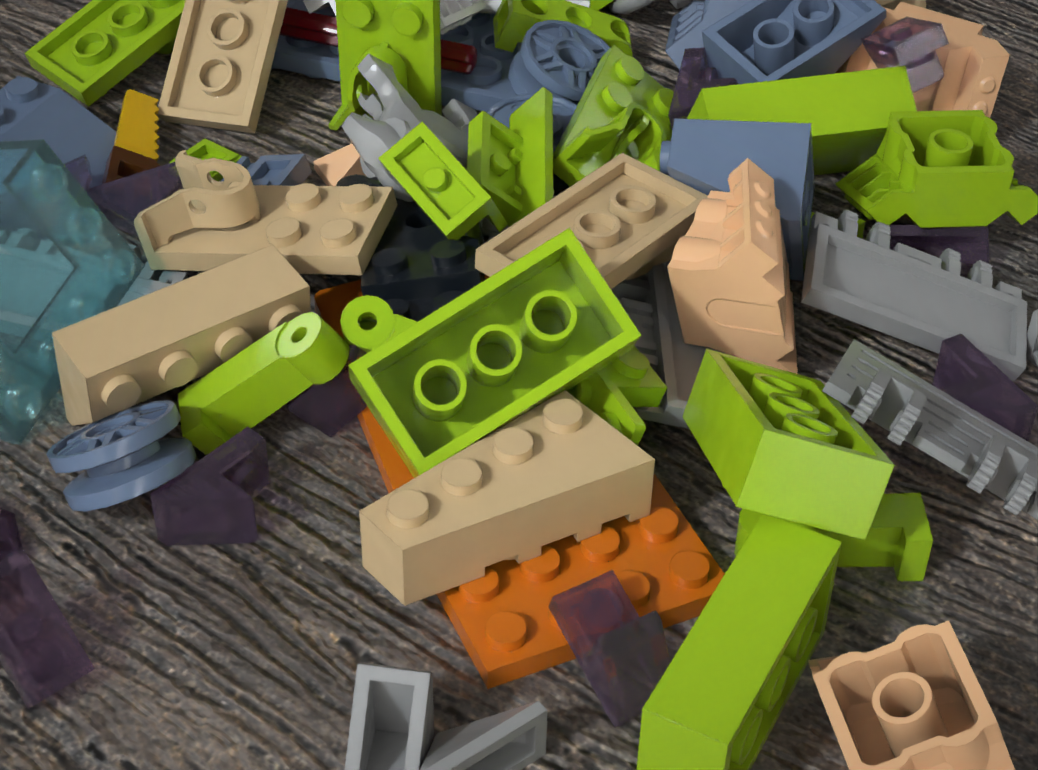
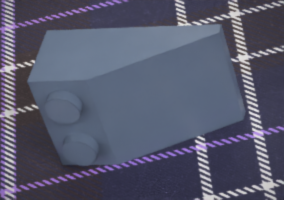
M751 0L702 31L706 73L720 86L835 74L886 18V9L875 0Z
M17 76L0 89V191L92 222L118 199V197L112 195L110 198L100 195L106 162L114 146L116 131L60 88L37 82L32 78Z

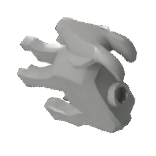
M367 54L357 67L363 77L374 87L378 95L371 94V96L360 93L358 101L361 107L373 119L366 114L361 116L352 112L345 119L342 128L360 155L363 173L371 180H378L384 187H393L396 198L412 202L414 200L386 170L378 158L423 121L467 170L469 122L478 114L475 109L456 99H452L442 110L446 118L434 111L421 109L419 104L397 81L392 65L371 54Z

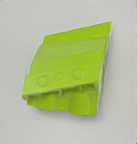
M983 110L890 112L887 131L876 154L835 183L845 194V199L865 217L886 225L892 224L904 215L920 228L986 227L1003 214L1023 225L1038 214V195L1028 186L1019 185L1018 179L1013 178L1014 169L1012 165L1014 157L1009 150L1000 145L996 137L997 124L991 118L985 116Z

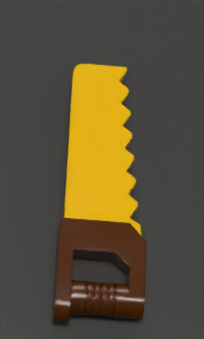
M131 89L126 91L114 146L106 162L100 195L110 198L111 195L121 199L124 198V200L147 208L158 202L164 173L162 167L157 163L159 159L157 154L159 149L157 144L159 139L157 135L159 130L157 125L159 120L157 116L159 99Z

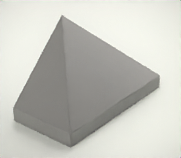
M536 701L436 734L420 770H522L546 755L548 710L540 701Z

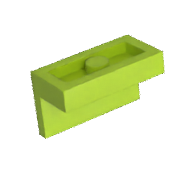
M423 121L378 158L386 170L448 240L460 239L484 217L499 232L508 225L491 196Z

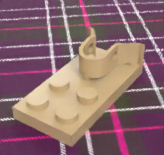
M185 0L157 115L165 122L255 133L288 0Z
M183 150L176 156L175 165L184 189L174 192L171 196L139 212L134 219V226L151 270L207 271L273 244L299 274L363 275L397 207V201L393 187H376L366 184L316 186L311 183L296 186L253 185L248 169L241 164L216 158L201 160L187 155L186 150ZM210 171L219 172L223 176L224 181L214 180L210 175Z
M621 153L478 247L475 252V269L491 277L570 227L612 290L624 280L634 279L648 273L654 265L671 261L677 241L680 237L686 235L694 221L696 209L703 198H707L708 195Z

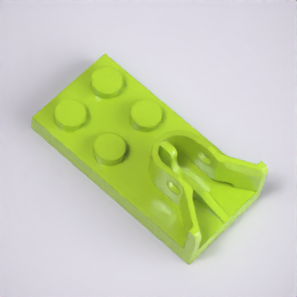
M92 0L24 54L32 68L89 107L155 53H172L185 0Z
M335 0L342 105L328 124L329 129L339 130L345 119L352 112L361 116L366 114L373 118L361 107L358 101L360 93L371 96V94L378 95L374 87L363 77L357 67L367 54H371L392 65L397 81L413 97L421 109L434 111L442 116L440 0Z
M613 45L601 57L553 153V173L571 187L621 153L660 171L662 141H671L674 118L684 119L688 107L681 102L674 91L663 87L644 71L642 65L634 57L626 55Z

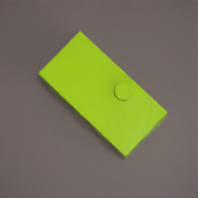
M906 66L702 88L687 119L811 123L814 175H822L856 169L876 154L886 134L890 112L917 111Z
M569 227L349 364V377L412 476L416 478L560 392L568 391L629 352L642 335Z
M706 348L682 417L735 506L865 541L895 464L858 422L851 417V414L838 400L822 392L825 385L821 380Z
M761 514L642 708L636 770L751 769L806 668L808 660L812 657L824 634L840 555L841 541L784 519Z

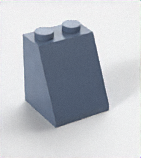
M674 118L671 141H662L660 172L706 195H709L711 190L730 192L729 174L744 160L749 158L774 179L775 207L780 210L783 238L789 264V279L804 281L815 189L811 123Z

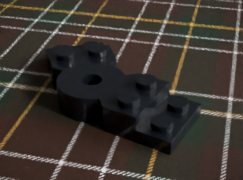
M358 174L344 177L337 182V186L366 184L368 186L384 187L378 180H371L364 175ZM396 198L397 207L362 275L361 290L363 296H376L386 301L393 310V314H398L418 322L486 280L485 274L475 269V252L478 247L484 244L481 222H478L460 239L448 240L415 201L407 202Z

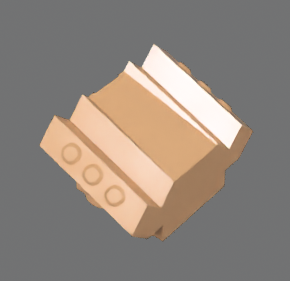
M900 2L894 10L885 8L886 18L836 71V73L906 66L917 111L983 110L985 116L990 118L1010 54L997 40L982 35L984 27L982 24Z
M747 158L729 174L730 192L711 190L707 198H703L700 201L693 223L686 235L680 237L677 241L672 259L667 266L682 336L685 344L709 347L742 359L798 374L793 293L790 291L789 264L787 262L780 210L775 207L774 179Z
M949 620L935 626L928 624L912 626L898 635L894 642L872 651L848 652L840 656L808 660L814 682L849 770H1015L999 724Z

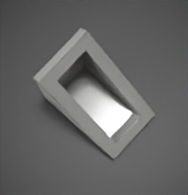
M359 662L356 670L345 770H420L434 739L433 672Z

